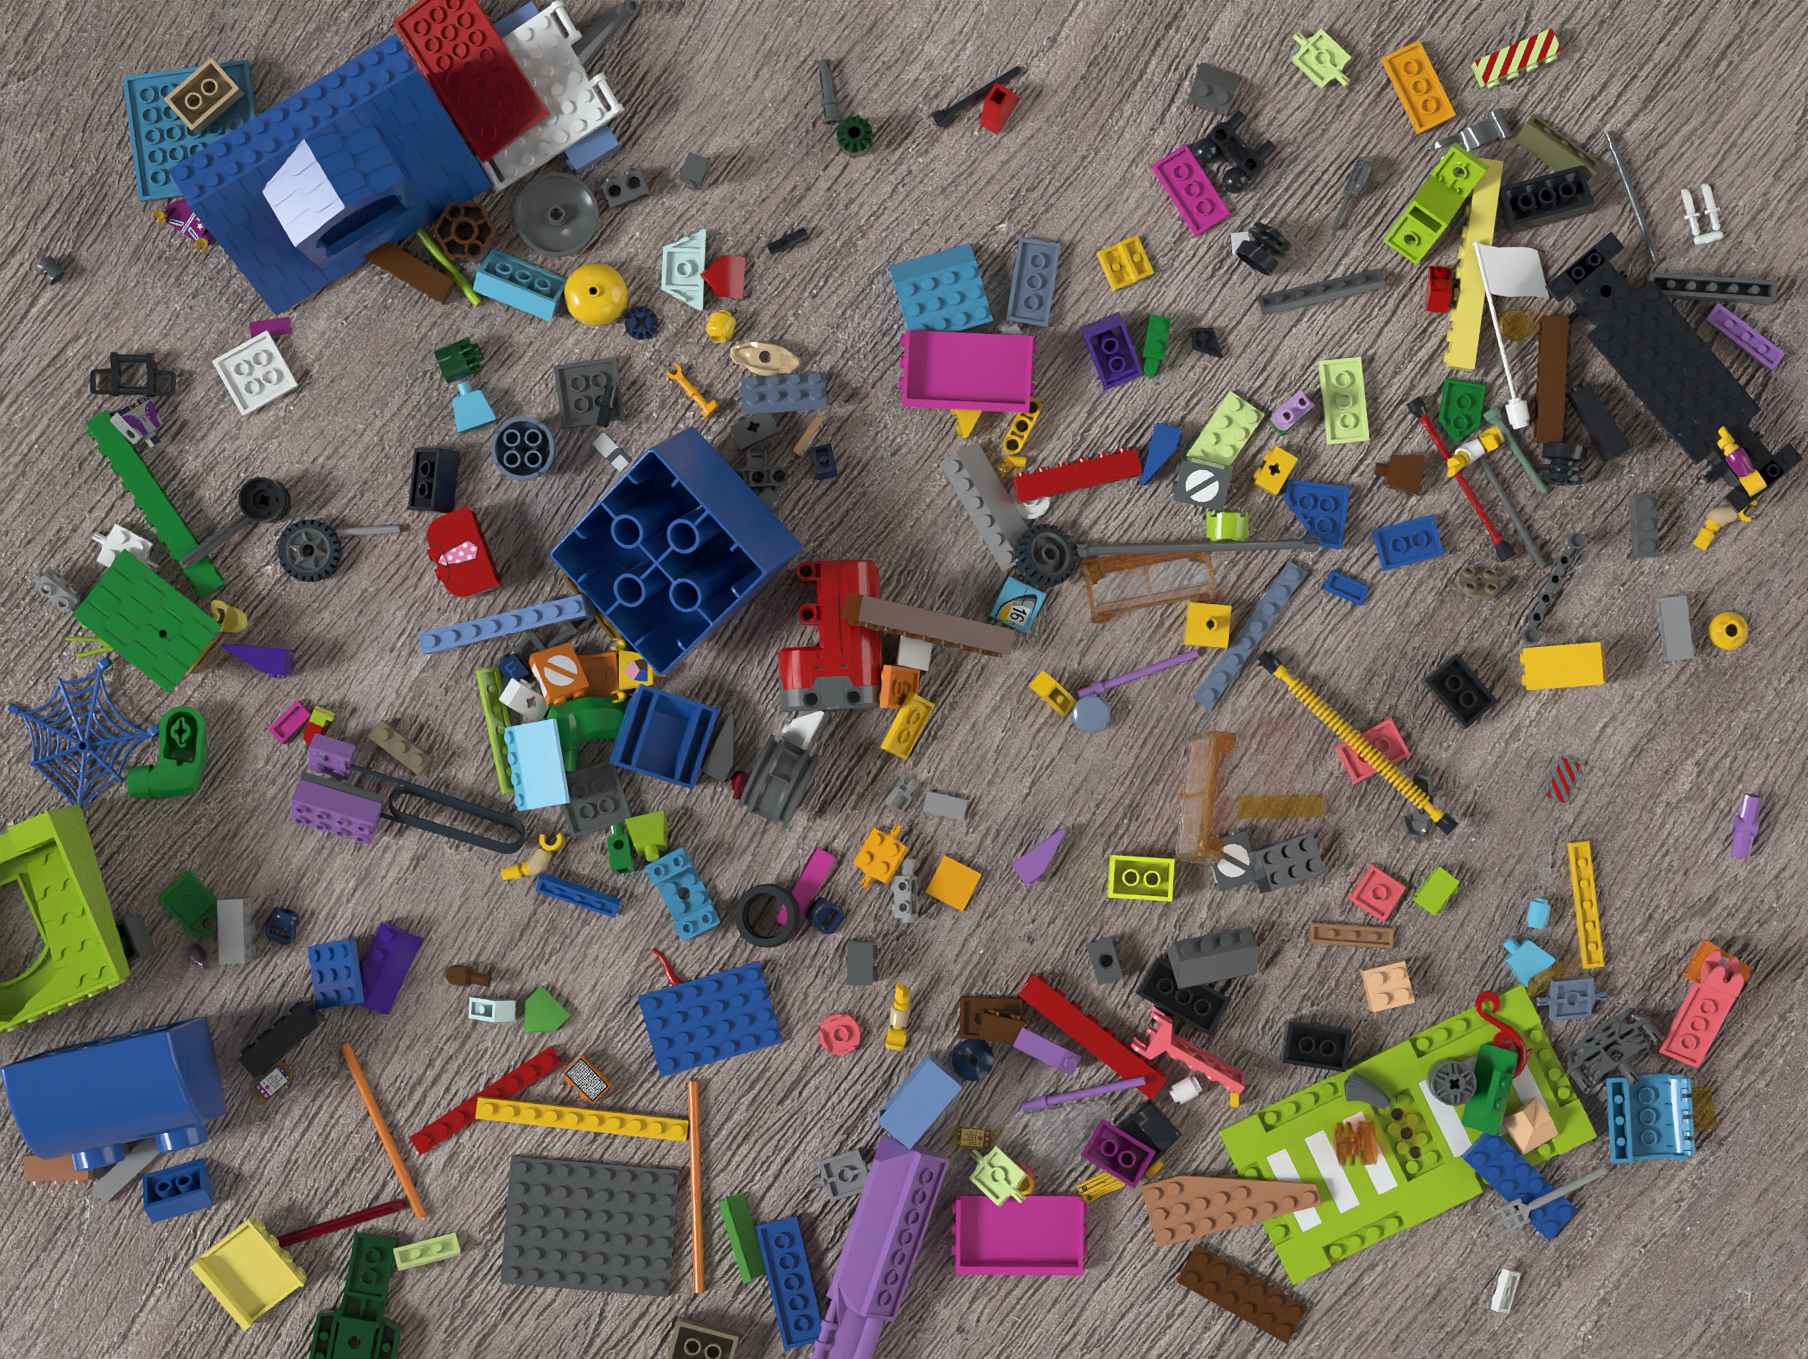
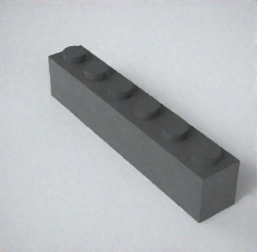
M1652 272L1644 278V286L1653 280L1668 299L1770 305L1776 302L1777 280Z

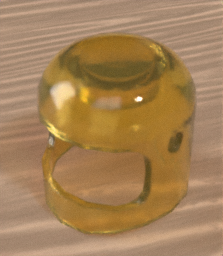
M1516 309L1504 310L1497 317L1501 336L1510 341L1523 340L1531 330L1529 316Z

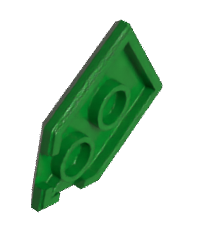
M1445 378L1438 420L1455 444L1480 427L1487 385Z

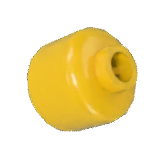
M719 310V312H714L710 315L706 332L711 340L724 343L733 336L736 321L730 312Z

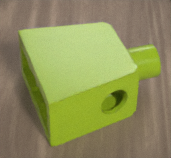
M664 810L624 819L638 856L646 855L647 861L650 862L658 860V852L665 851L668 846V821Z

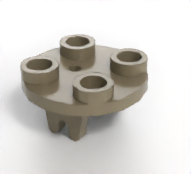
M1464 567L1458 581L1460 589L1465 593L1464 598H1469L1470 596L1476 599H1490L1496 596L1501 586L1496 570L1490 567Z

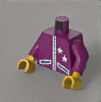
M185 199L171 203L161 210H154L151 219L155 217L160 218L157 221L158 226H161L164 219H167L165 222L195 241V250L198 247H203L202 253L204 254L207 253L208 246L215 240Z

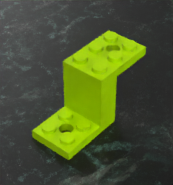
M1454 143L1423 183L1383 242L1417 265L1448 226L1465 198L1486 173L1489 166L1457 143ZM1455 168H1462L1465 174L1458 173ZM1407 235L1414 236L1416 241L1408 239Z

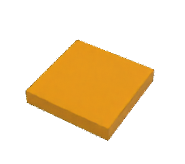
M944 855L925 893L963 912L982 874Z

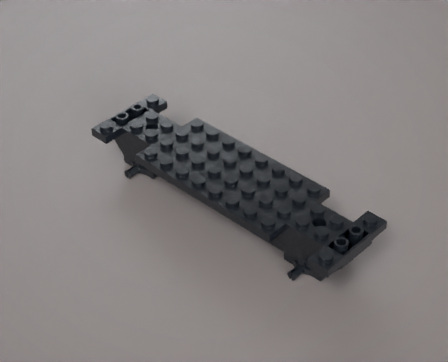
M1610 232L1546 285L1545 288L1558 303L1567 296L1571 298L1576 307V310L1568 315L1569 319L1572 318L1570 320L1572 323L1582 315L1593 326H1596L1586 335L1691 461L1697 465L1704 458L1707 459L1712 470L1703 476V479H1707L1706 482L1710 483L1715 477L1719 476L1729 487H1734L1723 498L1736 514L1740 513L1803 458L1790 442L1774 455L1760 441L1763 435L1759 431L1754 433L1746 424L1762 409L1653 280L1637 293L1634 292L1624 280L1628 277L1627 274L1623 275L1625 272L1622 270L1618 273L1609 262V260L1625 248L1616 236ZM1601 287H1605L1608 290V297L1601 295ZM1723 426L1734 439V444L1745 450L1753 468L1758 471L1767 487L1751 497L1741 484L1739 477L1725 460V450H1721L1717 444L1722 439L1718 431Z

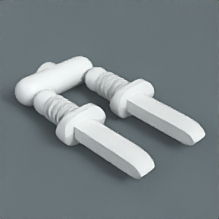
M1706 183L1701 184L1707 210L1704 212L1705 215L1710 214L1714 232L1699 235L1700 229L1696 217H1699L1700 213L1695 212L1689 190H1681L1687 213L1684 219H1689L1692 234L1696 236L1694 238L1696 245L1711 243L1723 238V232L1718 231L1721 225L1719 224L1720 221H1718V213H1716L1721 210L1720 207L1716 208L1711 188Z

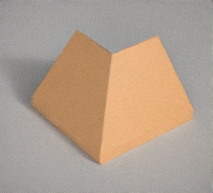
M1537 1097L1503 1117L1502 1124L1521 1156L1558 1135L1552 1118Z

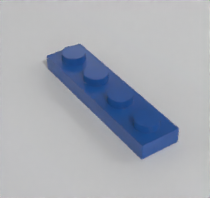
M543 872L540 873L536 892L613 918L618 913L621 901L620 898Z

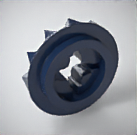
M645 306L635 307L625 317V329L634 339H648L657 330V316L651 309ZM648 316L645 320L648 329L642 326L636 328L638 323L635 317L643 319Z

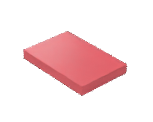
M1392 718L1360 733L1359 738L1365 737L1363 742L1369 741L1367 746L1372 744V750L1375 747L1377 748L1375 753L1381 752L1379 757L1384 755L1386 756L1383 759L1384 761L1387 758L1389 759L1388 765L1391 762L1395 764L1411 755ZM1348 740L1346 743L1343 742L1335 746L1353 783L1356 784L1377 773L1378 766L1374 769L1372 767L1374 763L1369 765L1370 759L1365 761L1366 755L1361 757L1362 752L1357 754L1358 748L1353 750L1354 744L1348 746L1347 744L1350 742Z

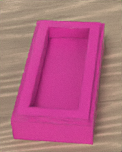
M298 700L268 730L282 744H285L310 720L312 712Z

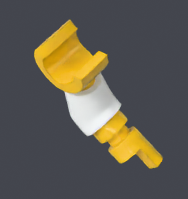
M1493 426L1479 435L1480 441L1475 439L1459 447L1455 451V455L1447 462L1449 467L1447 476L1452 477L1464 466L1470 465L1485 454V449L1489 452L1498 448V445L1505 441L1500 429L1497 426Z

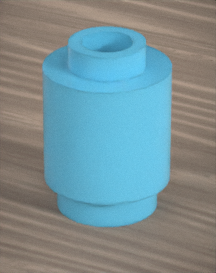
M1536 898L1535 902H1530L1527 926L1544 930L1545 925H1548L1552 907L1548 905V900Z

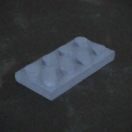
M1019 237L1006 321L1048 327L1061 244Z
M825 372L741 378L743 415L827 409Z

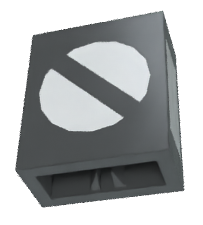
M1184 455L1183 461H1178L1176 468L1179 478L1178 481H1173L1171 493L1175 494L1173 500L1223 512L1233 467Z
M1240 828L1228 831L1229 835L1223 837L1220 834L1209 836V841L1204 842L1218 891L1256 881L1247 854L1252 851L1247 831H1241Z

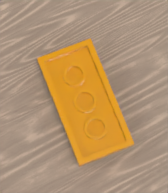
M1420 40L1381 58V62L1417 135L1456 116Z

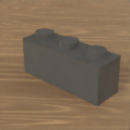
M1656 493L1631 495L1629 500L1632 559L1659 557Z

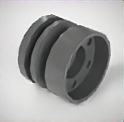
M1453 1058L1437 1060L1431 1065L1426 1078L1430 1093L1446 1105L1459 1106L1465 1104L1473 1097L1476 1091L1477 1081L1474 1072L1469 1066ZM1451 1079L1457 1083L1455 1087L1451 1086L1449 1082Z

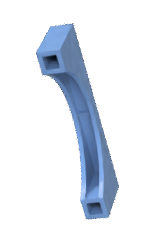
M531 1L496 22L493 26L500 37L504 38L539 14ZM608 126L599 127L564 150L568 157L565 161L571 171L575 169L579 174L621 147Z
M581 594L418 633L422 654H439L484 640L549 625L594 617L596 614L593 603L586 595Z

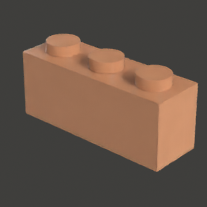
M34 1153L24 1156L25 1182L32 1181V1185L45 1184V1181H53V1184H65L66 1180H74V1184H83L93 1177V1169L76 1172L71 1155L49 1160L40 1159Z

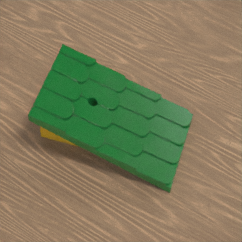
M125 548L72 615L169 694H171L183 677L190 675L215 641L212 639L222 627L221 624ZM162 630L167 632L165 638L162 636Z

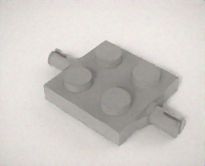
M859 1148L819 1160L821 1178L809 1181L811 1190L824 1186L831 1202L861 1193L872 1162L867 1164L864 1162Z

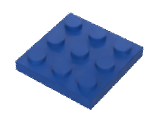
M351 939L309 946L308 957L310 960L316 1009L363 1003L364 996L356 940Z

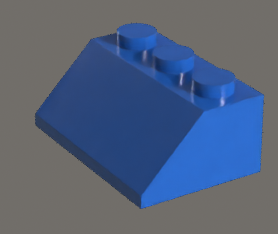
M204 1158L143 1175L144 1210L153 1223L214 1205L213 1187Z

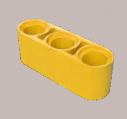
M1030 398V403H1034L1037 406L1035 413L1018 412L1003 443V450L1007 455L1015 456L1021 451L1039 416L1041 403L1036 398ZM1018 422H1025L1028 426L1027 431L1019 432L1016 424ZM1010 440L1016 441L1018 449L1010 451L1006 446L1007 442Z

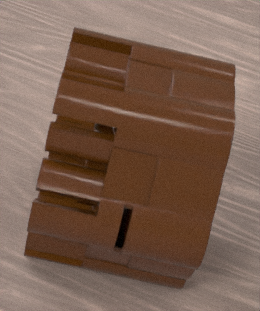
M452 202L446 206L439 221L434 225V234L443 247L444 253L455 264H459V261L461 263L472 261L482 265L490 253V248L496 246V241L500 242L499 232L492 225L488 212L479 203ZM472 225L474 228L473 236L468 240L459 239L458 233L463 226Z

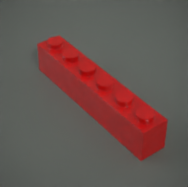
M1130 447L1119 449L1118 454L1110 455V452L1098 454V458L1092 460L1088 456L1077 459L1078 463L1070 464L1069 461L1058 463L1057 468L1049 469V466L1037 468L1036 473L1029 474V471L1016 473L1017 477H1014L1012 482L1017 503H1025L1140 476L1142 469L1137 449L1131 450Z

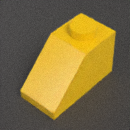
M1043 670L1029 685L1062 717H1065L1077 703L1056 680Z

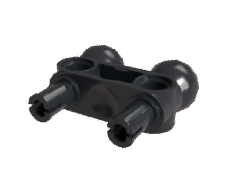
M1239 110L1227 122H1220L1205 138L1196 141L1192 150L1195 160L1201 164L1214 162L1219 154L1232 167L1224 173L1222 178L1225 190L1232 194L1243 192L1247 188L1248 182L1265 167L1264 161L1276 150V146L1270 140H1267L1254 152L1234 132L1247 119ZM1222 133L1225 140H1218L1215 134ZM1246 162L1252 163V164L1254 165L1255 169H1254V170H1249V169H1247L1246 166H1245V163H1246Z

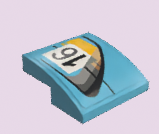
M1009 575L990 616L1028 634L1047 593Z

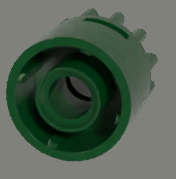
M849 115L847 119L841 120V124L837 128V143L840 150L845 155L854 158L861 157L869 152L873 144V132L867 119L860 118L859 115L856 117ZM853 133H857L860 135L858 138L850 137V135Z
M468 337L434 350L440 370L448 384L482 371L480 364L484 360L478 344H472Z

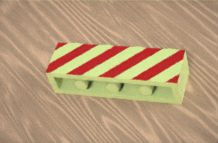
M1550 28L1474 61L1471 67L1480 88L1487 86L1490 89L1500 84L1499 80L1507 78V81L1519 76L1518 72L1526 70V72H1530L1538 68L1537 64L1545 61L1548 64L1557 60V56L1562 50L1553 29Z

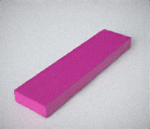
M819 847L791 893L799 904L800 918H802L836 857ZM785 905L776 921L783 925H786L787 921Z

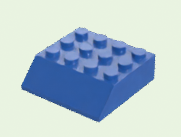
M639 684L628 702L609 763L693 790L719 709Z

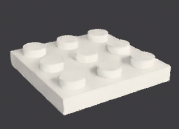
M267 330L212 361L244 417L299 386Z

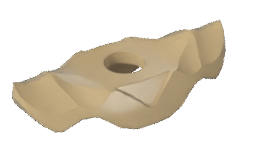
M756 341L738 344L730 348V356L734 363L744 366L751 372L759 375L773 376L779 373H792L801 365L799 356L772 343ZM762 351H768L771 354L769 362L761 361L759 355Z

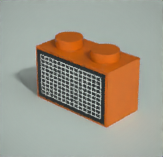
M584 1054L563 1073L566 1076L564 1080L572 1088L575 1086L580 1091V1097L587 1103L590 1101L593 1104L612 1085Z

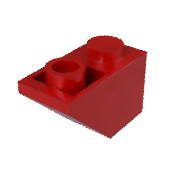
M995 83L984 101L980 125L998 136L1020 99L1012 91Z
M1429 266L1425 297L1426 311L1447 313L1452 296L1450 268Z

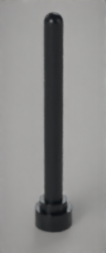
M1016 66L950 108L942 109L941 111L938 109L933 112L932 117L939 128L948 124L947 121L950 120L949 117L990 93L995 83L1003 85L1019 75L1021 68Z

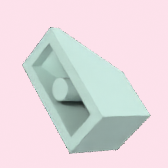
M470 997L468 1018L490 1022H514L516 1000Z

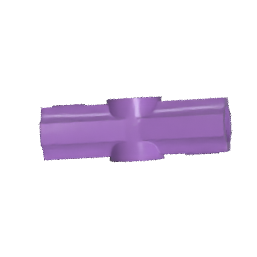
M1743 793L1739 814L1735 816L1732 831L1734 837L1731 856L1750 859L1753 838L1756 837L1759 829L1758 816L1763 799L1761 796Z

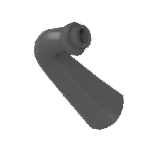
M624 0L583 31L581 33L582 38L571 45L583 68L625 19L639 11L640 4L637 0Z

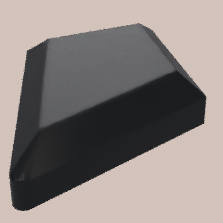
M1192 328V350L1222 359L1223 355L1214 329Z

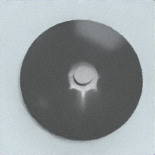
M552 172L534 178L522 189L515 204L514 218L518 233L531 249L548 257H566L579 252L592 240L599 223V208L595 196L583 181L570 174Z

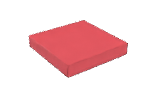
M1371 864L1348 899L1382 922H1385L1407 887Z

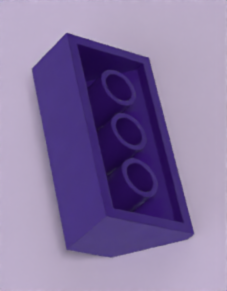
M388 921L381 922L360 967L364 1002L357 1003V1005L388 1015L424 938Z

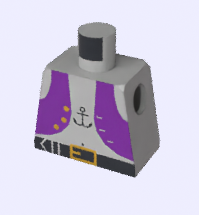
M148 394L118 411L110 419L111 423L134 445L143 439L151 449L161 443L155 432L163 426V422Z

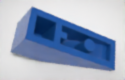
M1161 423L1155 424L1139 485L1143 486L1176 450V447L1181 446L1183 435L1180 434L1181 429Z

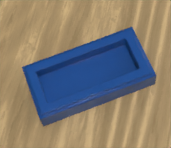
M1330 570L1323 586V590L1359 606H1362L1370 586L1333 570Z

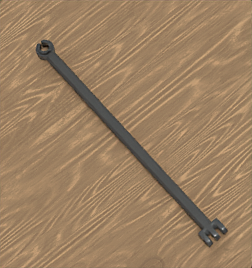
M1312 535L1305 536V539L1090 545L1087 540H1079L1076 542L1074 549H1076L1077 554L1075 556L1077 557L1110 554L1304 549V552H1317L1320 546V537Z

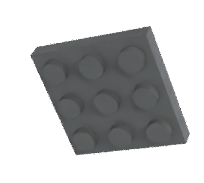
M616 357L553 366L563 429L596 424L600 410L599 403L602 402L606 385L619 388L614 403L615 409L612 411L610 422L626 420Z
M606 761L565 774L570 803L561 804L571 838L625 822L624 819L632 818L616 765Z

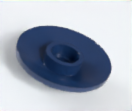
M967 1039L955 1048L952 1055V1064L960 1077L969 1081H977L985 1078L991 1072L994 1065V1055L989 1045L984 1041ZM971 1057H976L977 1063L971 1064L969 1062V1059Z

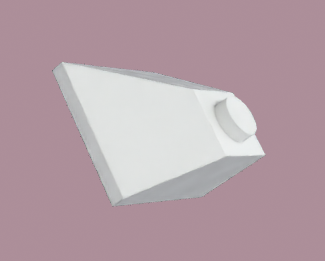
M814 712L793 719L791 723L787 721L782 730V733L785 734L783 738L806 750L825 712Z

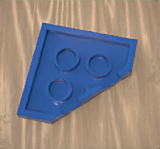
M1286 479L1284 502L1311 536L1317 535L1320 537L1319 547L1342 550L1350 487Z

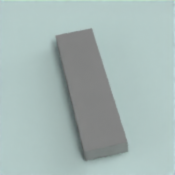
M155 1136L143 1139L125 1156L124 1161L115 1165L92 1187V1190L105 1204L160 1154L157 1150Z

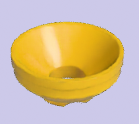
M1723 612L1716 615L1709 625L1711 641L1715 646L1723 650L1738 648L1745 642L1748 635L1746 621L1734 612ZM1729 624H1733L1737 628V633L1733 637L1726 634V627Z

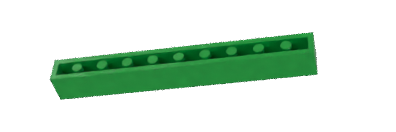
M106 409L85 423L88 427L86 432L93 441L96 440L100 445L98 450L103 457L109 458L112 463L110 468L116 475L121 476L123 487L135 497L133 500L139 510H144L147 515L145 519L151 527H155L158 531L157 537L163 545L167 544L170 549L168 552L174 562L178 561L181 565L180 560L201 544L134 444L111 423L110 419L114 415ZM208 555L189 569H185L181 565L180 571L187 580H191L193 583L192 589L198 597L202 596V598L207 599L228 585Z

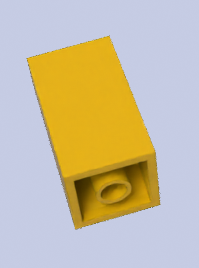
M1604 642L1523 648V653H1520V663L1525 666V674H1522V686H1526V690L1607 684Z

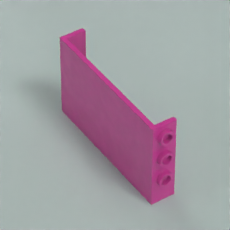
M906 330V334H901V347H905V355H900V368H904V376L899 377V389L903 390L902 407L1029 413L1030 396H1034L1035 383H1031V374L1035 375L1036 362H1032V353L1037 351V341L1033 340V336Z
M956 1195V1201H952V1214H956V1222H952V1235H956V1243L951 1244V1255H956V1275L1083 1276V1256H1087V1243H1083V1236H1087V1223H1084V1215H1088V1203L1084 1202L1083 1195H1024L1026 1199L1022 1203H1019L1013 1196H1010L1000 1207L987 1195Z

